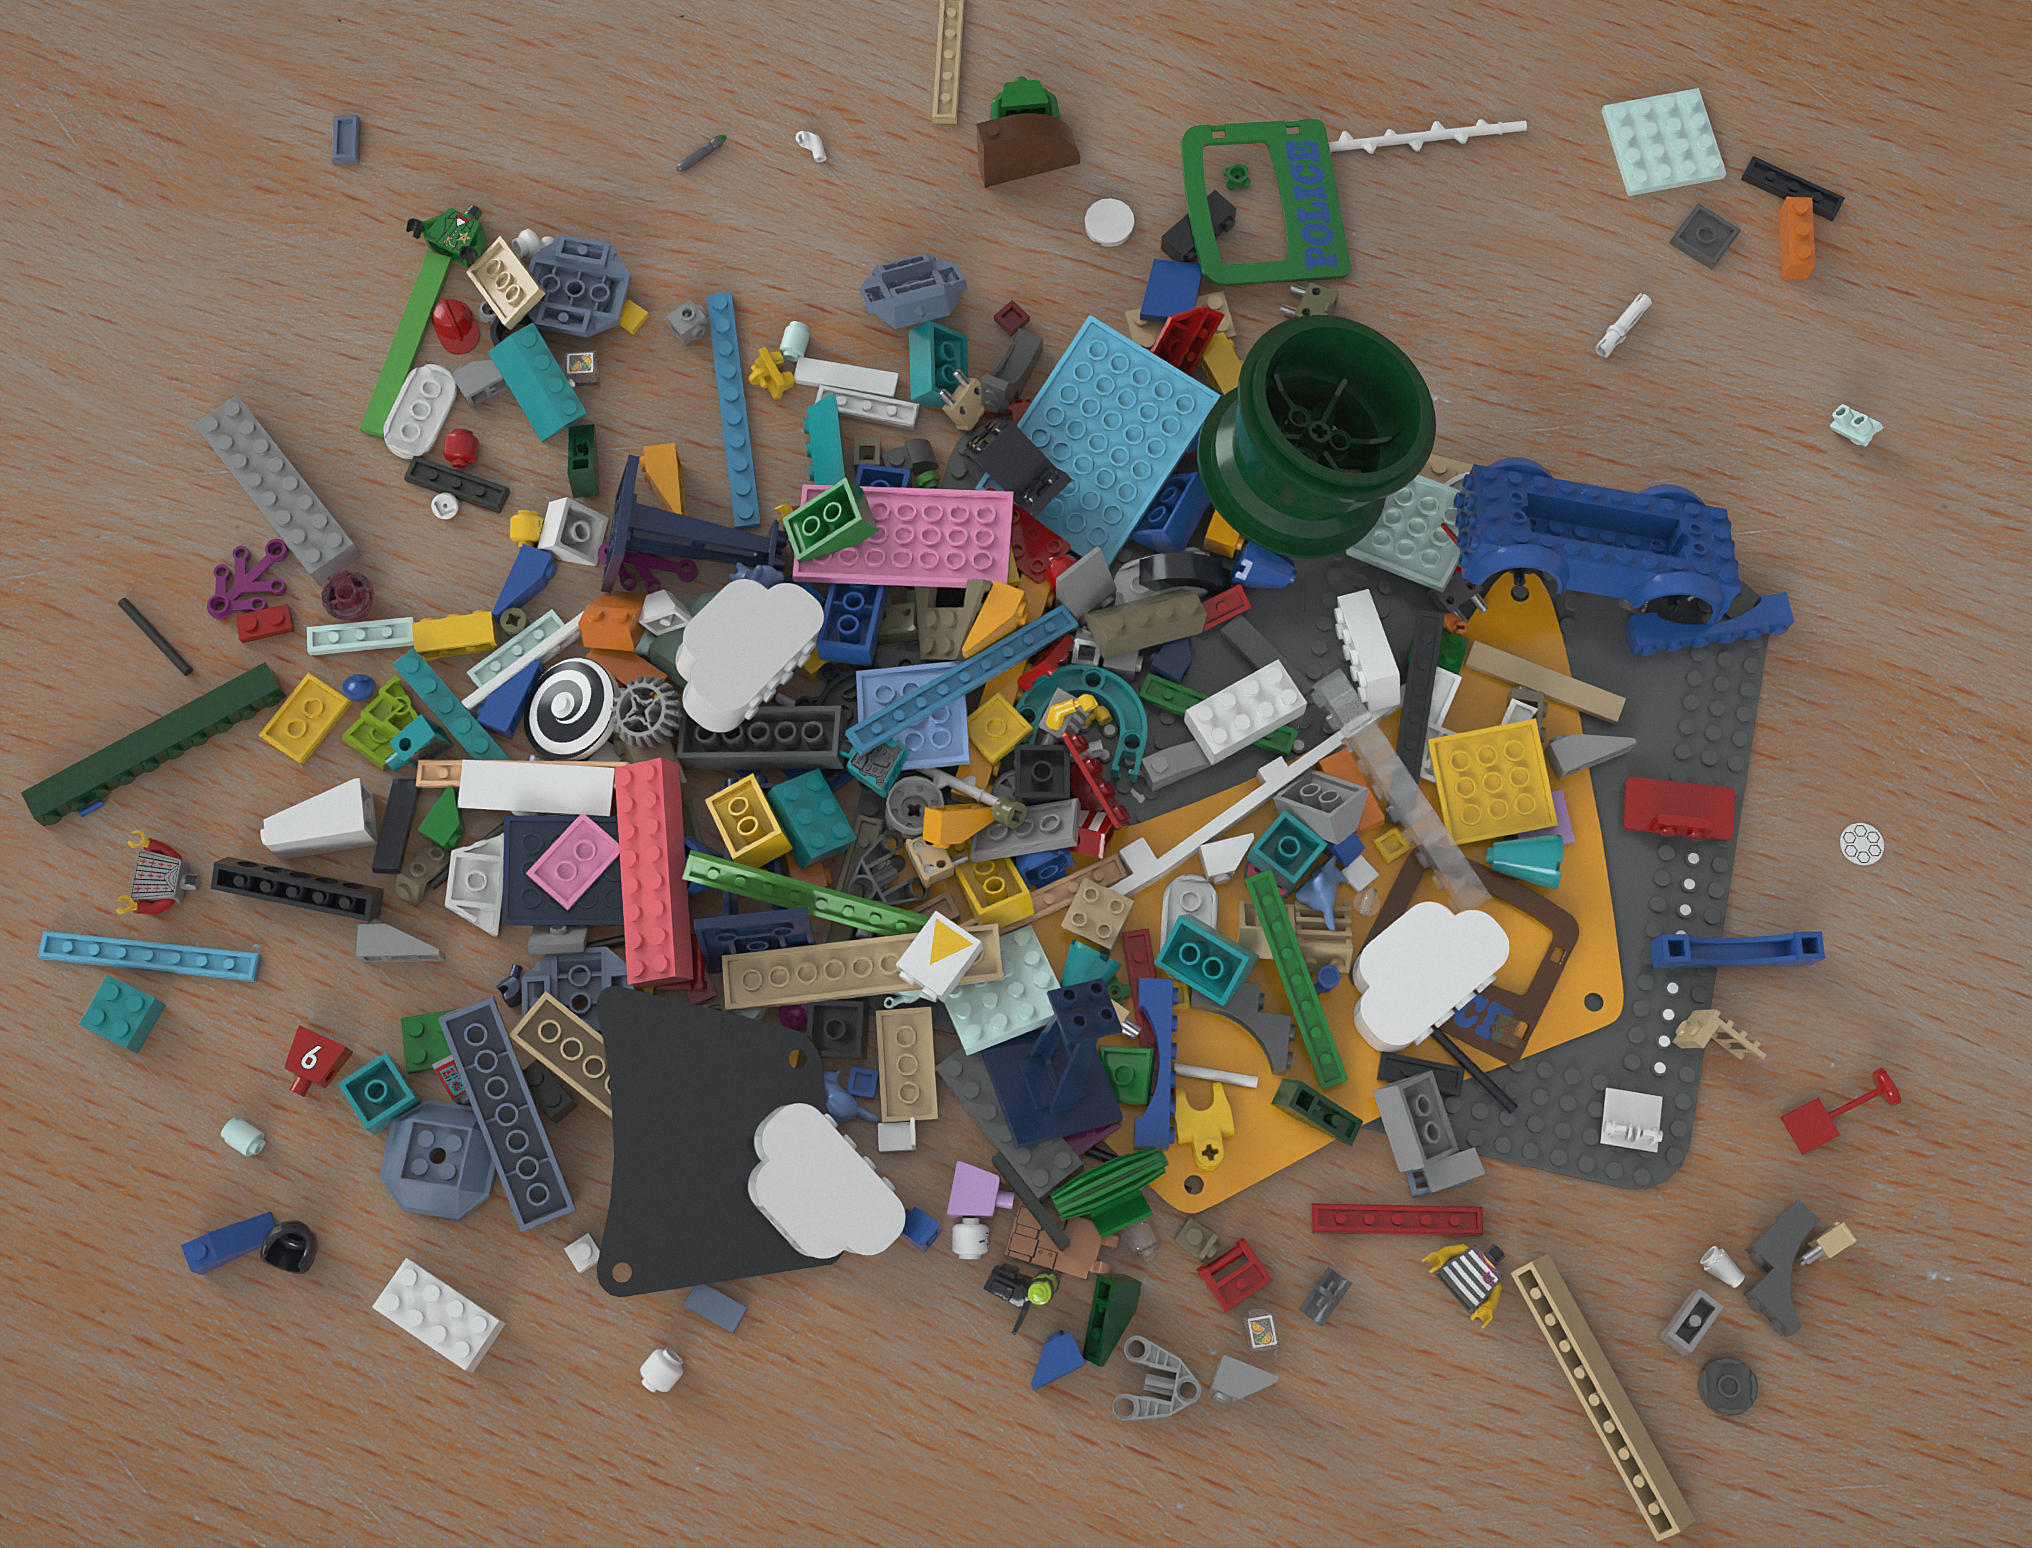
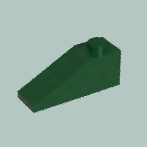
M594 424L569 427L567 474L573 498H588L599 495V469Z
M1282 1079L1271 1102L1273 1106L1292 1118L1348 1146L1353 1145L1363 1123L1361 1119L1298 1080Z
M1097 1274L1082 1354L1083 1359L1099 1367H1104L1137 1310L1141 1281L1125 1274Z

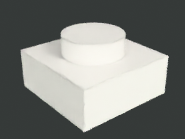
M589 1233L564 1248L580 1274L598 1263L600 1249Z

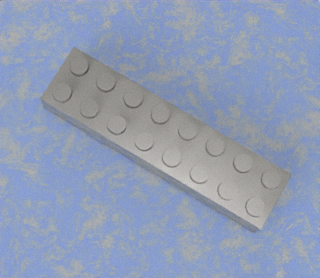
M235 395L194 424L318 586L362 556L351 539L238 395Z

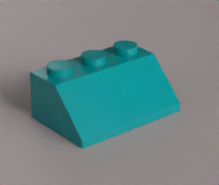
M931 320L909 331L911 401L929 408L943 407L946 403L938 395V392L944 388L952 396L960 385L959 381L953 376V372L960 369L968 378L967 335Z
M1186 914L1179 915L1154 964L1224 1007L1248 979L1259 955L1193 915Z

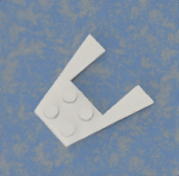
M1440 667L1436 669L1420 778L1434 784L1436 783L1427 740L1458 734L1441 727L1462 679L1461 676ZM1512 698L1500 725L1530 720L1538 709Z

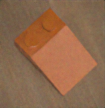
M612 590L611 593L606 592L588 604L578 622L584 646L635 652L646 629L638 620L646 595L649 594Z

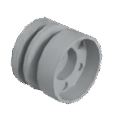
M912 776L898 781L889 791L885 811L886 825L888 829L897 830L902 835L904 843H906L907 839L913 840L923 835L925 807L944 806L943 796L937 785L927 778ZM909 812H911L912 814L918 812L919 815L918 817L915 815L910 817Z

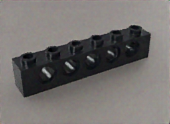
M225 857L214 862L211 889L368 922L380 916L384 894L383 888L232 857Z

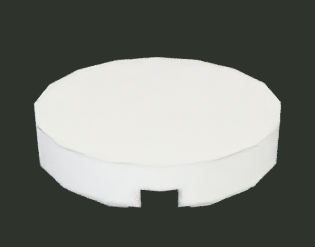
M1112 198L1101 199L1093 203L1087 210L1084 221L1085 232L1093 242L1101 243V246L1114 247L1126 242L1133 232L1135 223L1133 212L1129 206L1120 200Z

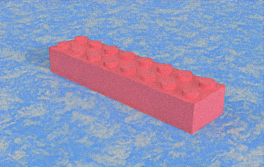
M657 758L616 767L615 784L628 985L649 988L693 980L687 880L682 879L686 860L679 763L664 758Z

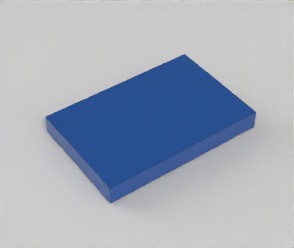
M1154 259L1140 312V320L1166 323L1169 316L1194 309L1203 277L1200 264Z

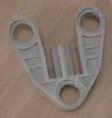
M1132 1336L1125 1342L1124 1355L1130 1362L1146 1366L1148 1369L1175 1374V1378L1171 1379L1146 1373L1143 1391L1171 1396L1170 1401L1147 1396L1140 1397L1131 1394H1121L1116 1397L1112 1404L1113 1414L1118 1420L1140 1421L1168 1418L1199 1399L1201 1386L1179 1357L1142 1336ZM1133 1341H1140L1145 1347V1353L1139 1358L1131 1356L1128 1351L1129 1344ZM1185 1382L1192 1383L1196 1388V1395L1192 1399H1185L1180 1394V1386ZM1128 1399L1133 1403L1134 1410L1131 1415L1123 1416L1118 1412L1117 1404L1120 1400Z

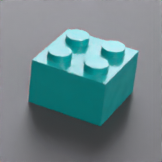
M1283 810L1251 848L1247 860L1262 872L1271 869L1276 883L1290 893L1323 854L1328 843L1286 810Z
M107 975L79 1025L138 1054L166 1005L158 999Z
M387 1052L338 1083V1086L365 1129L373 1135L391 1125V1121L422 1103L395 1059Z

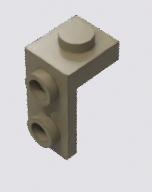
M1525 686L1512 688L1507 696L1506 707L1509 706L1513 698L1537 708L1538 710L1532 716V719L1536 718L1540 741L1543 743L1546 728L1541 727L1542 717H1546L1548 702L1544 701V692L1531 691V688Z
M432 843L402 868L401 874L397 875L394 893L402 900L416 907L423 900L426 884L450 864L451 854L435 843Z

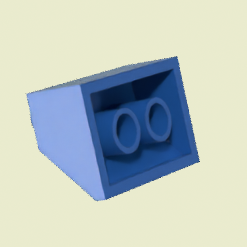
M1199 472L1170 475L1129 538L1162 554L1183 553L1193 532L1198 527L1205 510L1210 505V499L1204 489Z

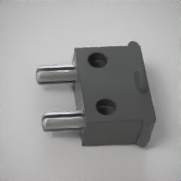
M1456 570L1443 593L1430 588L1426 594V597L1431 598L1442 613H1453L1466 623H1468V620L1459 608L1470 600L1475 603L1482 613L1489 608L1479 595L1483 590L1481 585L1462 579V574Z

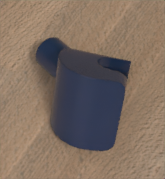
M512 964L509 976L496 985L502 994L504 1002L510 1008L522 1003V984L519 982L523 967L517 964Z

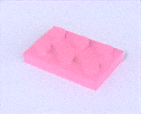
M582 812L527 871L526 875L568 911L620 855L619 844Z

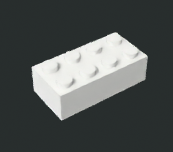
M1369 589L1337 597L1338 608L1334 609L1338 624H1335L1338 639H1343L1345 643L1342 647L1346 661L1351 660L1350 672L1354 682L1358 681L1360 687L1357 688L1360 702H1366L1369 712L1399 705L1400 673Z
M1278 659L1187 709L1184 722L1210 763L1214 765L1302 716L1307 702Z
M408 1258L404 1260L372 1306V1308L453 1363L471 1373L474 1372L506 1325L505 1322Z

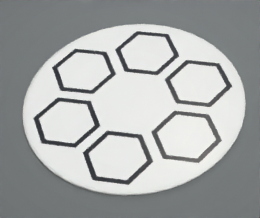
M1855 823L1843 831L1840 838V847L1845 857L1851 862L1858 865H1870L1881 858L1884 851V841L1878 830L1871 825Z

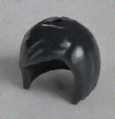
M284 1221L274 1226L265 1236L260 1251V1259L264 1263L293 1274H304L310 1269L316 1257L318 1248L316 1234L311 1231L307 1224L301 1221Z

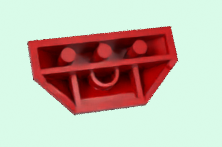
M1203 305L1169 316L1150 352L1191 377L1225 315Z

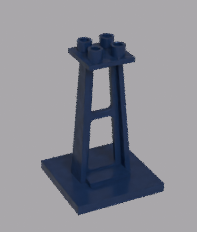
M628 455L615 498L601 592H612L626 551L737 564L739 562L744 566L751 567L768 565L776 571L783 572L786 556H783L782 553L784 547L787 546L789 537L787 531L778 530L779 522L774 519L767 536L764 537L636 503L637 494H634L639 456Z
M755 776L766 796L774 787L773 782L768 783L766 776ZM737 778L725 780V787L718 788V792L740 780ZM725 844L724 859L734 862ZM780 857L758 869H766L768 872L782 875ZM723 890V916L694 919V930L709 974L723 972L722 956L816 945L808 908L787 909L772 904L773 911L739 914V894Z
M1103 978L1048 991L1047 996L1054 1015L1045 1028L1026 1032L980 1051L1016 1149L1122 1121V1112L1096 1049L1098 1038L1123 1031Z

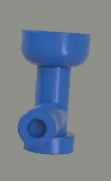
M1327 965L1319 970L1317 975L1318 981L1314 984L1317 996L1321 993L1330 992L1339 983L1340 972L1336 967Z

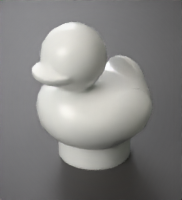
M526 229L521 231L518 238L512 240V248L520 259L525 257L531 260L532 256L542 248L553 243L554 238L545 236L540 241L534 231Z

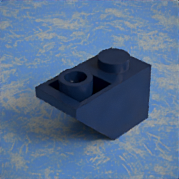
M1187 637L1165 642L1160 650L1156 648L1149 659L1151 663L1150 673L1180 685L1190 670L1193 659Z

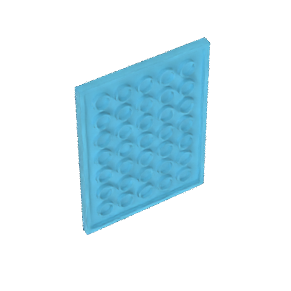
M1089 315L1017 424V427L1055 467L1066 472L1072 479L1035 519L1070 544V550L1081 558L1098 546L1103 553L1108 568H1110L1131 533L1135 530L1201 430L1205 418L1212 407L1219 401L1221 395ZM987 473L984 474L975 488L986 491L988 488L1003 491Z

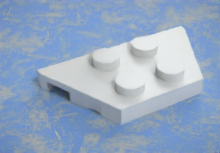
M504 833L488 840L484 839L475 842L471 846H464L451 851L445 907L494 937L498 936L503 895Z

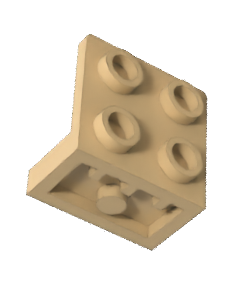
M1085 878L1069 907L1061 927L1099 945L1100 953L1110 957L1133 910L1134 900Z

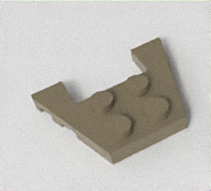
M967 579L963 608H935L938 587L914 586L921 659L927 661H964L962 648L972 629L976 614L980 613L983 606L981 600L984 591L990 590L992 581Z

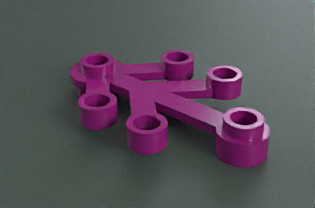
M270 540L265 546L267 555L247 574L246 563L250 560L251 554L244 546L236 547L233 550V557L235 559L234 586L228 592L227 581L232 576L231 570L225 564H219L214 568L216 590L215 595L210 597L207 604L208 613L213 618L221 620L228 618L233 611H258L268 608L267 602L260 596H256L251 600H236L242 594L272 592L276 596H281L286 592L287 586L280 578H274L271 581L255 582L275 562L284 561L288 557L289 549L282 540ZM277 550H283L281 554L275 556ZM246 552L244 557L238 558L239 553ZM222 570H226V574L224 576H219V573ZM282 584L279 590H274L275 585ZM258 602H262L263 604L260 608H255ZM225 604V607L218 611V607Z
M609 541L604 542L598 549V558L604 565ZM626 551L618 572L622 587L627 591L635 589L637 586L636 577L634 574L628 573L623 562L633 564L645 582L648 594L663 589L661 582L653 577L648 567L677 573L678 578L686 583L694 581L698 576L697 566L692 560L684 559L680 562L652 557L655 554ZM684 566L691 567L687 572L682 571ZM626 579H633L630 585L624 584ZM652 584L659 585L656 590H650Z

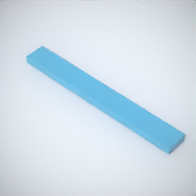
M43 931L38 958L256 982L261 955L259 953Z

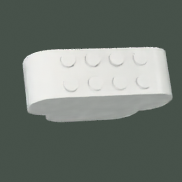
M748 579L735 580L726 585L689 621L683 633V643L677 650L675 659L677 670L688 682L682 697L683 705L688 715L703 728L712 732H727L736 728L745 718L750 720L759 710L758 705L762 701L767 703L777 690L775 688L780 683L785 685L794 674L792 670L796 666L800 668L804 666L811 657L809 653L816 645L814 642L824 621V613L820 603L805 589L791 583L777 584L769 590L760 583Z
M1423 902L1415 905L1373 939L1363 949L1354 963L1352 971L1353 981L1358 991L1363 995L1354 1008L1353 1019L1357 1031L1372 1048L1380 1052H1399L1412 1042L1417 1046L1434 1031L1431 1028L1432 1025L1439 1028L1455 1014L1452 1010L1454 1007L1459 1011L1476 996L1473 992L1475 989L1480 993L1497 978L1494 973L1505 963L1509 954V940L1506 933L1490 915L1482 911L1467 910L1454 916L1448 908L1436 902Z
M803 1103L784 1105L775 1109L760 1123L754 1136L755 1151L761 1160L751 1172L748 1181V1192L754 1205L799 1253L806 1256L831 1258L843 1250L862 1255H875L888 1248L899 1237L905 1225V1210L899 1198L893 1193L895 1190L893 1184L886 1177L881 1179L874 1172L876 1169L874 1163L867 1156L861 1157L854 1150L857 1148V1145L848 1135L842 1136L835 1129L838 1124L829 1114L823 1115L815 1107Z

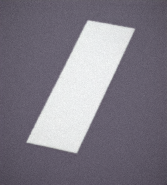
M463 760L457 808L578 815L583 812L585 815L610 816L615 768Z

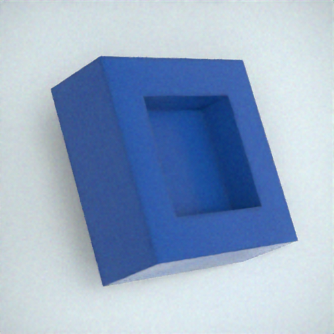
M851 1066L847 1092L855 1097L875 1100L879 1070Z

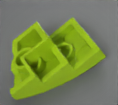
M395 674L379 689V696L361 711V717L342 734V740L382 771L389 766L385 759L395 752L390 743L391 739L418 717L416 711L411 706L409 696L406 695L401 685L399 676Z

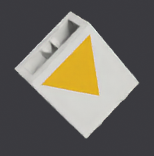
M935 911L896 966L899 972H901L899 977L910 985H913L915 982L923 988L921 992L933 1001L938 998L945 1002L984 948L980 940Z

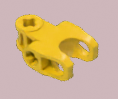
M1221 1082L1212 1083L1211 1094L1213 1103L1210 1108L1204 1111H1197L1191 1108L1183 1088H1177L1174 1091V1126L1178 1144L1192 1142L1195 1163L1204 1171H1213L1220 1166L1224 1157L1222 1137L1234 1136L1235 1134L1231 1106L1226 1099ZM1206 1149H1210L1211 1154H1216L1212 1161H1209L1207 1156H1202L1205 1154Z

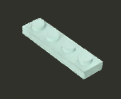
M551 609L467 671L468 676L478 688L482 687L565 624Z
M413 617L307 627V652L311 656L414 645L412 623H415Z

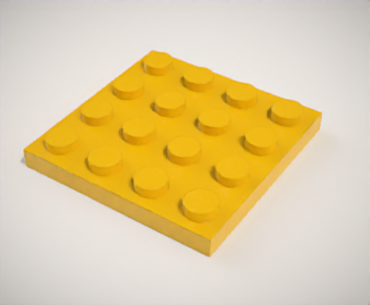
M1536 718L1427 740L1449 847L1558 826Z

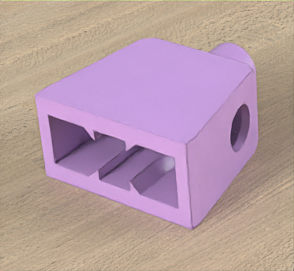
M957 1161L947 1209V1218L993 1219L995 1207L1012 1210L1015 1193L999 1190L1000 1176Z

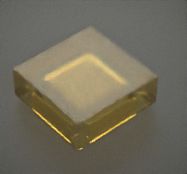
M1499 1013L1489 1040L1516 1050L1526 1023Z

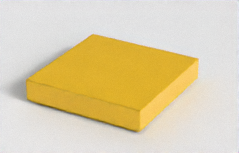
M999 691L967 717L969 740L993 766L1011 752L1015 745H1019L1034 733L1033 727Z

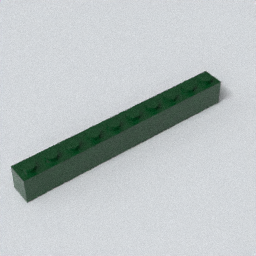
M264 662L26 789L21 794L34 820L44 827L54 825L63 816L84 809L86 804L95 799L108 796L112 790L119 786L131 784L136 777L143 773L155 771L159 768L160 764L169 759L173 760L181 757L184 751L194 746L205 744L210 737L229 731L236 723L253 718L257 712L266 707L276 706L280 703L281 699L287 696L273 670Z

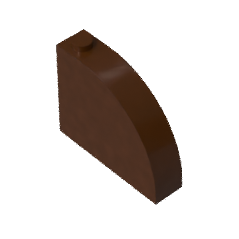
M1031 113L1017 114L977 123L978 168L984 187L1080 164V155L1071 129L1065 122L1053 116Z

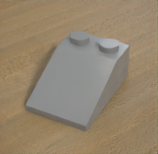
M1098 546L1056 578L1055 608L1064 604L1079 624L1078 627L1082 625L1087 626L1084 613L1111 607L1116 599L1117 588L1103 553Z

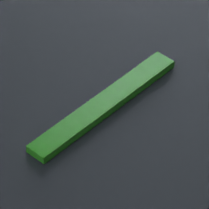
M427 251L361 423V432L384 438L385 422L407 376L413 369L452 266L453 260L451 257Z

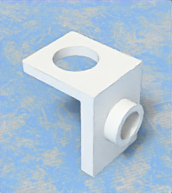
M910 1117V1122L879 1123V1152L917 1150L915 1117Z

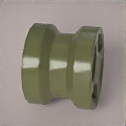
M512 607L505 610L500 618L501 626L510 638L515 637L530 626L526 614L519 608Z
M1009 796L1000 797L992 809L994 820L1004 823L1011 829L1020 827L1027 815L1026 806L1019 801H1014Z

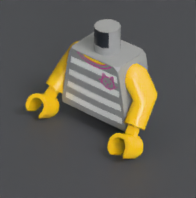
M1057 688L1038 726L1046 732L1040 745H1058L1060 741L1065 743L1061 736L1065 731L1078 733L1082 726L1092 724L1091 721L1097 719L1099 725H1105L1112 721V717L1105 706H1098L1094 696L1083 694L1076 698Z

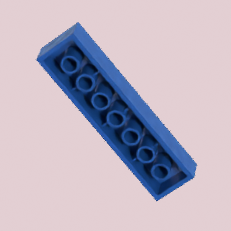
M859 463L855 484L858 486L913 488L911 470ZM830 583L824 608V621L816 642L819 659L872 667L890 585Z

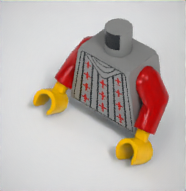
M135 830L131 832L133 835L139 836L140 842L136 844L128 841V845L131 848L143 846L144 850H139L131 896L121 895L116 900L127 904V908L118 907L116 909L118 914H126L129 910H133L137 914L155 916L172 908L174 904L182 903L185 890L198 891L200 889L201 876L189 874V865L183 861L181 854L168 844L152 838L146 839L142 831Z

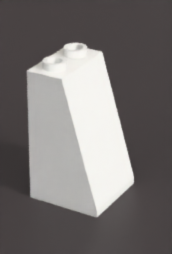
M360 778L352 779L264 819V829H261L263 845H266L280 860L377 845L378 842L374 796Z

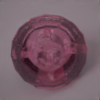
M342 570L328 577V582L323 588L321 595L323 607L329 615L339 620L356 621L369 613L373 603L374 590L372 583L366 576L358 572Z

